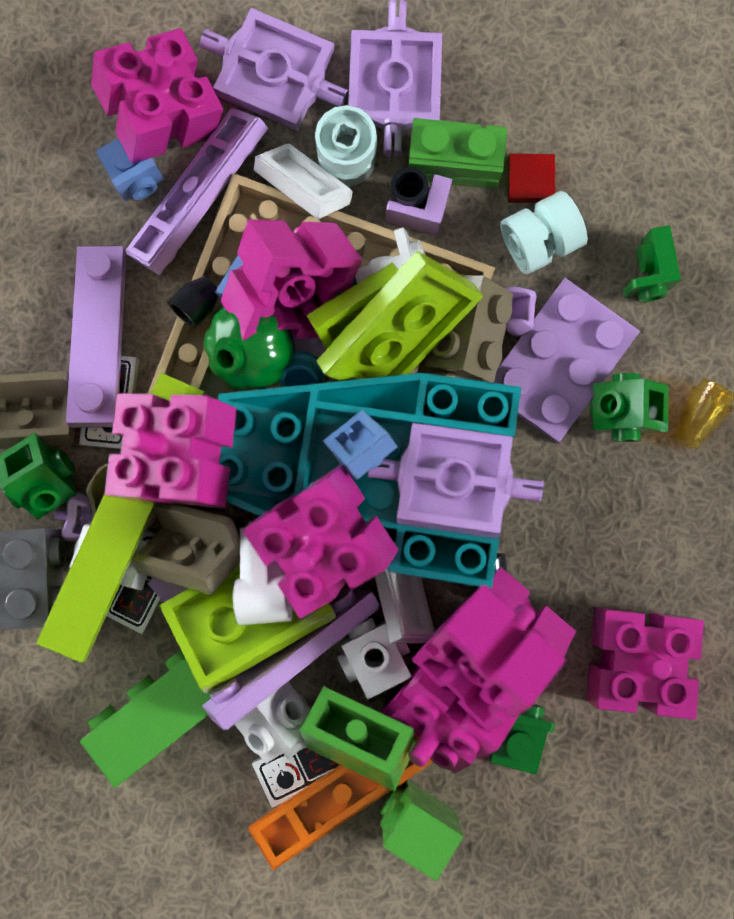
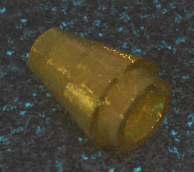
M702 378L698 386H692L676 431L672 437L697 451L700 445L706 441L734 410L732 406L734 393L712 380Z

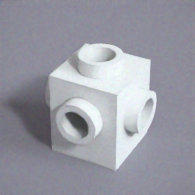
M372 617L366 619L348 633L350 638L342 641L341 646L344 653L338 656L339 663L350 683L358 679L367 700L411 678L410 671L403 659V656L411 652L406 643H390L385 620L375 625ZM377 648L382 651L383 655L379 660L371 661L365 656L366 652L369 649Z
M286 682L234 725L245 737L248 747L267 764L282 753L289 759L306 745L300 729L311 709L305 698L296 692L289 682Z

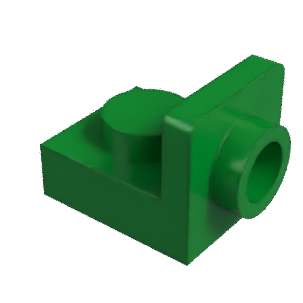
M670 225L651 228L641 240L642 245H639L637 248V262L641 273L647 272L648 276L632 279L623 289L625 298L638 296L640 303L657 301L667 297V291L672 289L681 280Z
M533 703L529 709L519 714L499 749L490 754V763L537 775L547 733H553L555 722L548 716L543 715L544 707Z

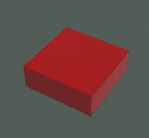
M509 154L508 203H537L555 194V154Z

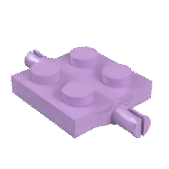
M391 0L388 3V27L374 31L351 30L348 105L360 108L370 116L376 127L384 129L383 155L391 157L392 139L394 140V157L402 155V130L412 128L413 118L440 120L442 33L418 32L406 27L408 4L404 0L399 1V17H396L397 0Z
M250 8L242 27L231 39L214 33L209 29L204 30V36L202 35L200 39V48L223 57V67L213 87L217 97L295 131H298L308 108L317 98L335 106H344L349 90L325 80V71L334 54V43L253 8Z
M412 423L409 446L404 452L401 461L383 459L380 465L368 471V478L398 481L400 500L397 524L499 539L503 511L510 498L541 503L544 481L513 477L510 463L512 436Z

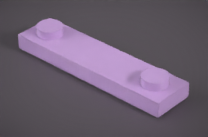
M235 108L230 109L127 247L125 253L154 273L158 275L162 273L165 267L174 260L179 248L231 180L233 173L235 174L245 159L254 152L258 142L268 130V127L260 117Z
M123 246L77 247L66 424L70 428L113 427L117 393H120L126 278V253Z
M345 588L341 590L335 599L329 602L337 618L251 667L237 679L234 677L212 690L210 693L211 699L202 705L210 719L223 730H228L377 611L380 604L373 593L358 588Z

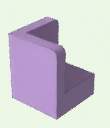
M434 174L431 187L428 186L427 202L422 209L388 201L385 222L438 236L452 179Z

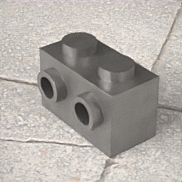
M40 528L0 531V630L44 626L63 585L62 566L66 563L67 549L65 540L61 537V529Z

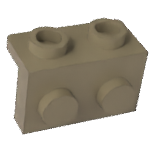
M460 275L474 283L484 297L426 356L425 365L434 370L453 371L471 380L494 383L497 368L502 361V344L507 326L506 323L510 320L512 314L513 293L485 276Z
M46 370L39 373L25 374L0 373V449L11 448L33 433L41 437L49 446L74 444L75 428H70L66 424L69 380L66 372Z
M158 503L155 507V512L163 528L132 558L138 573L211 595L240 563V538L236 525L231 518L224 515H217L184 505Z

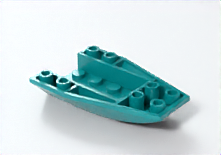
M415 373L221 393L218 395V400L236 408L232 448L221 447L219 461L220 465L230 467L226 502L260 516L293 494L296 497L308 485L340 466L323 440L361 410L388 432L396 444L397 448L384 458L388 460L401 461L404 452L409 446L412 423L512 436L514 439L522 387L427 373ZM368 471L358 479L352 476V479L365 497L357 507L358 511L365 521L377 516L398 548L396 555L386 569L387 571L475 586H482L484 584L488 588L493 587L499 539L397 524L400 500L398 481L368 478Z

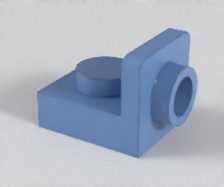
M119 138L96 150L98 157L112 179L113 185L124 201L131 198L134 200L147 198L157 190V183L164 180L152 158L131 164Z
M363 410L323 440L339 464H343L350 476H354L356 479L380 465L383 459L397 448L388 432Z

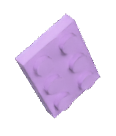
M564 278L535 317L534 327L521 336L499 366L494 383L522 387L518 416L555 443H559L593 397V383L604 382L640 331L567 278Z

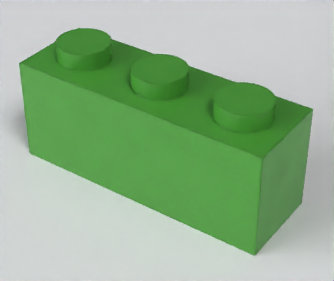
M181 650L164 663L169 671L154 682L151 676L148 675L127 691L126 694L131 701L116 712L113 706L110 705L87 723L93 731L79 742L114 789L208 715L202 705L211 699V691L205 694L200 689Z

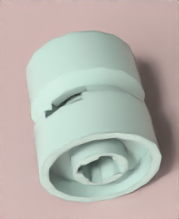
M349 105L334 107L326 112L319 120L315 132L319 166L347 187L358 185L367 180L374 170L377 147L375 124L363 110Z
M559 191L537 202L534 212L525 208L500 222L504 243L517 267L525 275L551 263L553 254L563 257L585 246L588 240L587 230L580 211L572 198L564 191Z

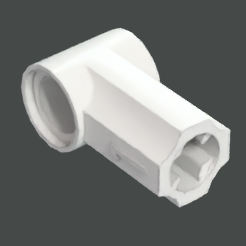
M246 527L240 528V579L235 581L233 589L234 612L238 625L291 621L292 606L277 585L285 573L276 560L265 566L242 531Z

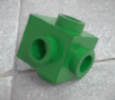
M617 373L612 375V382L593 383V399L590 405L593 430L610 433L611 441L639 442L643 433L668 432L669 385L644 378L641 379V374Z
M33 433L0 454V484L4 495L15 508L23 507L37 520L64 505L70 497L77 495L72 477L76 473V469L71 459L61 449L55 452L36 433Z

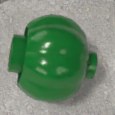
M222 307L213 316L211 326L206 331L203 341L204 350L208 355L209 366L212 372L217 377L226 381L230 387L239 391L266 389L276 385L283 378L284 370L292 363L295 353L290 329L277 330L278 323L274 315L267 318L261 316L256 328L258 333L243 340L238 318L234 313H230Z

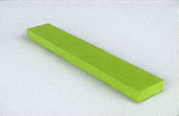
M161 372L151 391V394L169 401L171 395L206 396L205 391ZM104 494L36 644L80 663L86 662L157 503L137 502Z

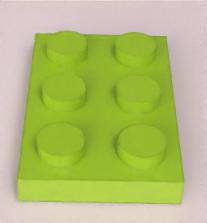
M416 251L378 294L367 303L346 329L333 340L334 342L316 361L324 375L340 381L410 374L484 296L474 283L421 252Z
M239 563L211 595L187 589L159 606L200 689L207 694L337 618L329 602L301 619L292 607L291 621L238 625L234 612L233 589L235 581L240 579Z

